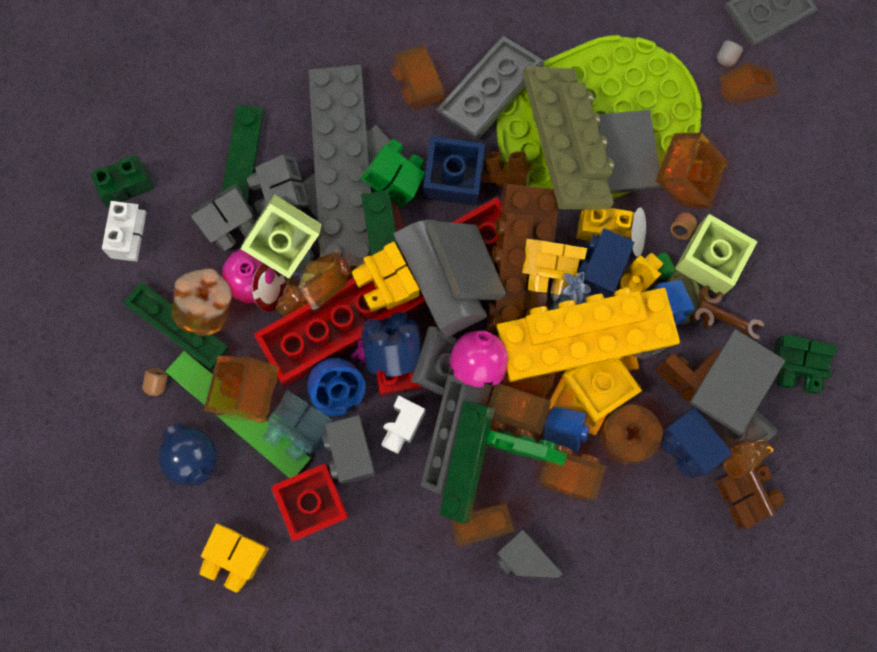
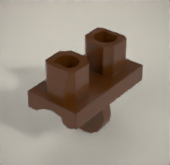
M489 152L484 159L485 169L481 174L482 183H496L497 187H503L504 184L524 186V183H528L531 172L536 170L535 162H528L525 152L511 153L508 158L509 162H503L500 152Z

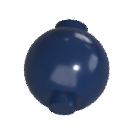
M174 424L167 428L163 433L164 441L158 452V462L163 474L172 482L180 485L197 486L206 482L217 460V451L212 439L205 432L196 428H185L183 424Z

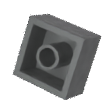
M360 416L325 424L327 432L322 433L325 449L328 452L332 451L334 460L329 461L332 477L335 480L339 479V482L342 484H347L376 476Z

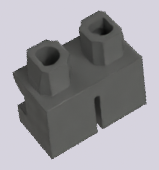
M287 155L276 157L255 167L256 172L247 177L249 188L252 191H263L264 198L255 201L258 215H261L274 194L297 209L310 206L304 185L299 182L302 181L295 157Z
M237 183L216 195L215 199L211 198L195 208L191 213L192 219L210 242L215 241L224 251L236 244V239L230 232L232 229L238 226L246 237L256 223L253 218L254 211L243 197Z

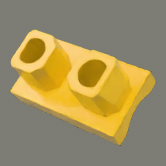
M650 253L645 259L640 255L620 277L618 282L619 289L631 288L632 293L640 291V293L645 292L661 275L657 270L663 265L662 261L653 253Z

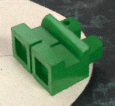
M392 139L374 155L373 160L359 179L378 192L383 189L384 191L389 190L390 200L402 208L414 197L425 175V172L422 171L424 160L417 155H411L408 160L400 155L403 150L402 144Z

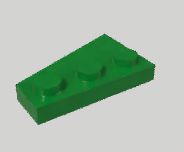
M489 431L487 445L501 451L564 466L567 454L557 451V445L552 442L540 439L539 444H537L535 439L524 435H519L516 438L514 434L506 431Z

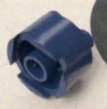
M398 312L392 314L389 318L371 319L363 323L364 329L361 333L366 366L371 373L377 374L376 370L385 371V376H399L409 373L416 368V363L419 360L422 349L419 325L414 320L409 319L406 313Z

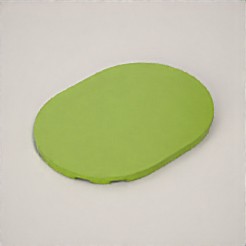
M614 35L591 40L544 61V67L570 68L575 70L578 83H585L587 91L593 93L592 109L594 113L610 114L650 110L661 178L676 169L690 153L701 127V98L692 75L685 65L671 52L669 54L656 46V43L637 37L635 39ZM525 87L498 117V148L503 162H509L508 158L514 152H525L528 162H535L536 170L531 172L529 181L524 183V186L553 189ZM630 192L612 193L611 195L614 200Z

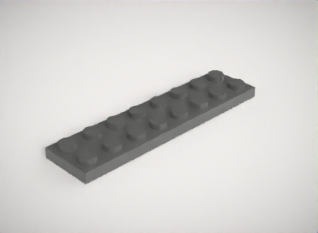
M361 64L309 70L318 222L322 224L319 233L322 272L353 270L364 264V257L371 256L361 194L372 193L371 186L359 179L369 166Z

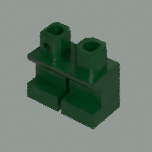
M137 155L126 157L115 164L105 168L101 167L90 173L99 198L107 208L110 207L111 201L123 202L130 199L128 193L135 197L155 189L144 162L141 163Z
M785 334L777 338L774 354L785 360L777 374V386L787 389L795 388L796 377L798 376L804 378L803 392L810 394L821 393L824 380L831 378V371L829 369L831 359L835 356L837 345L814 340L809 341V339Z

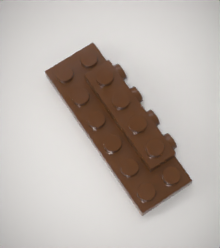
M504 184L500 217L495 222V233L498 234L497 244L492 249L491 259L506 295L501 300H490L485 306V313L487 315L486 332L492 333L497 337V324L524 319L527 315H531V309L546 306L548 289L547 293L528 290L530 274L522 273L526 258V239L554 243L558 215V204L554 189L515 184Z

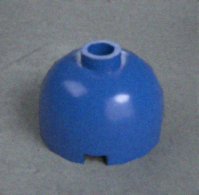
M328 358L319 362L312 369L307 380V391L313 405L319 412L329 416L347 413L346 409L350 408L353 404L356 407L365 394L366 383L361 372L349 360L342 358Z

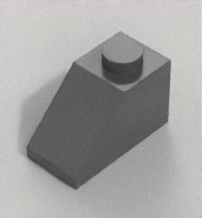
M519 530L496 552L499 557L496 563L507 575L511 571L516 576L559 578L562 575L561 571L524 530Z

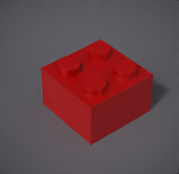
M326 463L271 486L292 541H298L349 519Z

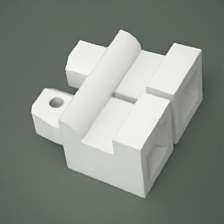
M111 201L102 250L110 258L138 261L142 240L138 235L142 236L147 213L145 210L138 209L139 204Z
M398 396L394 404L395 410L400 414L395 423L391 422L384 425L383 428L387 431V434L381 444L397 454L400 452L405 441L411 443L425 415L424 408Z

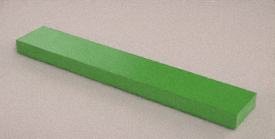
M183 351L165 371L287 477L291 478L298 475L311 460L309 456L187 352Z

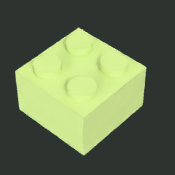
M274 194L246 236L241 249L287 278H290L318 237L322 224Z
M708 214L698 225L675 270L703 286H709V289L715 293L722 292L723 296L734 287L757 241Z

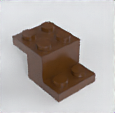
M715 349L704 356L692 370L686 359L672 353L653 370L689 403L720 351Z

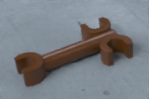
M706 285L699 291L698 298L700 302L697 306L698 310L691 314L690 322L694 323L702 316L705 320L703 328L706 329L714 323L715 317L742 330L744 335L754 341L760 339V336L752 331V327L756 329L762 328L764 326L762 321L754 319L748 322L716 306L715 304L719 303L722 299V292L720 291L714 294L713 299L708 296L709 286Z

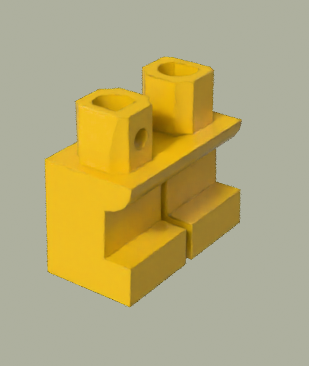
M613 208L609 210L584 209V211L580 212L576 239L590 241L593 234L597 235L605 228L631 240L635 212Z
M526 239V258L523 263L522 273L530 274L528 290L547 293L550 277L553 278L551 293L561 295L562 288L568 285L563 273L572 274L574 277L578 274L579 260L585 259L587 248Z
M394 241L384 246L382 251L373 256L364 257V264L352 271V276L359 288L372 281L377 288L364 295L371 311L385 306L390 310L419 296V288L408 267H406V263Z
M216 524L201 555L204 561L199 574L208 579L215 580L222 567L230 571L224 586L237 593L243 588L247 580L253 578L256 569L269 548L248 537H243L244 535L222 524Z

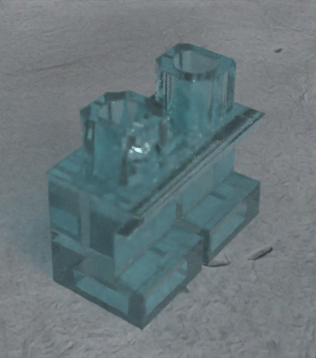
M287 390L280 404L269 417L268 427L263 440L276 447L282 437H286L292 443L287 448L285 454L298 462L307 452L311 453L322 439V433L327 432L325 424L332 423V419L312 406L308 409V403Z

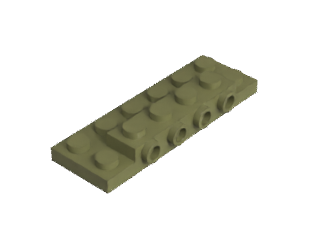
M526 66L522 75L558 208L609 210L614 201L607 179L614 170V163L611 158H607L605 152L607 139L604 135H600L598 129L600 116L598 113H594L592 109L593 93L587 91L585 83H578L574 69Z

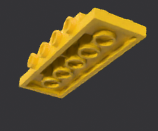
M624 288L615 291L614 297L604 299L603 294H597L587 297V303L576 305L575 300H569L559 303V309L550 311L547 310V306L531 309V315H527L524 319L497 324L498 337L505 344L508 353L507 374L509 382L680 344L666 289L661 288L642 293L640 291L632 293L631 288Z

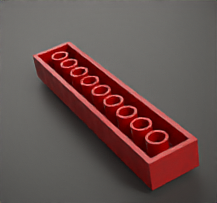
M496 197L452 222L477 225L490 257L493 247L497 244L498 234L495 233V222L500 217L501 202ZM400 251V254H401L403 260H404L405 263H406V267H408V269H409L411 275L413 276V278H414V280H415V282H416V279H415V277H414V275H413V273H412V271H411V269H410V267H409V265H408V263H407V261H406V259H405V257H404L402 251ZM354 278L254 333V336L280 382L286 388L310 374L319 362L328 358H338L356 348L358 341L362 339L363 323L367 320L389 318L392 314L404 312L410 317L427 307L428 304L420 288L419 296L390 310L385 306L371 311L364 295L377 289L373 281L359 288Z

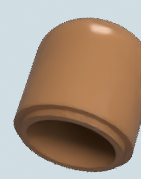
M690 213L679 214L671 225V233L678 239H688L697 226L696 218ZM676 225L686 228L687 233L681 236L677 235Z
M147 369L144 374L143 391L150 396L163 394L168 374L161 369Z

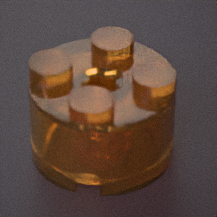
M210 268L192 271L177 279L173 292L172 317L178 327L186 332L187 330L196 332V335L201 336L219 331L225 324L231 303L232 293L228 283L214 269Z
M635 404L620 407L609 414L603 421L600 429V440L604 452L612 460L623 464H635L653 456L660 447L663 436V428L657 417L647 408ZM632 429L634 431L633 437L635 439L628 440L626 438L628 436L627 431Z

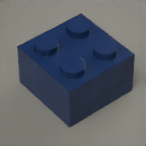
M431 136L423 199L476 206L485 143Z
M604 228L597 235L593 234L590 241L585 242L583 248H587L586 256L581 261L577 273L584 271L583 283L589 285L591 292L583 294L584 296L590 297L603 294L605 299L615 292L635 243L634 241Z
M695 407L681 413L656 433L660 438L658 440L660 447L667 454L671 452L678 460L676 462L677 468L685 476L690 475L691 478L707 475L733 454Z

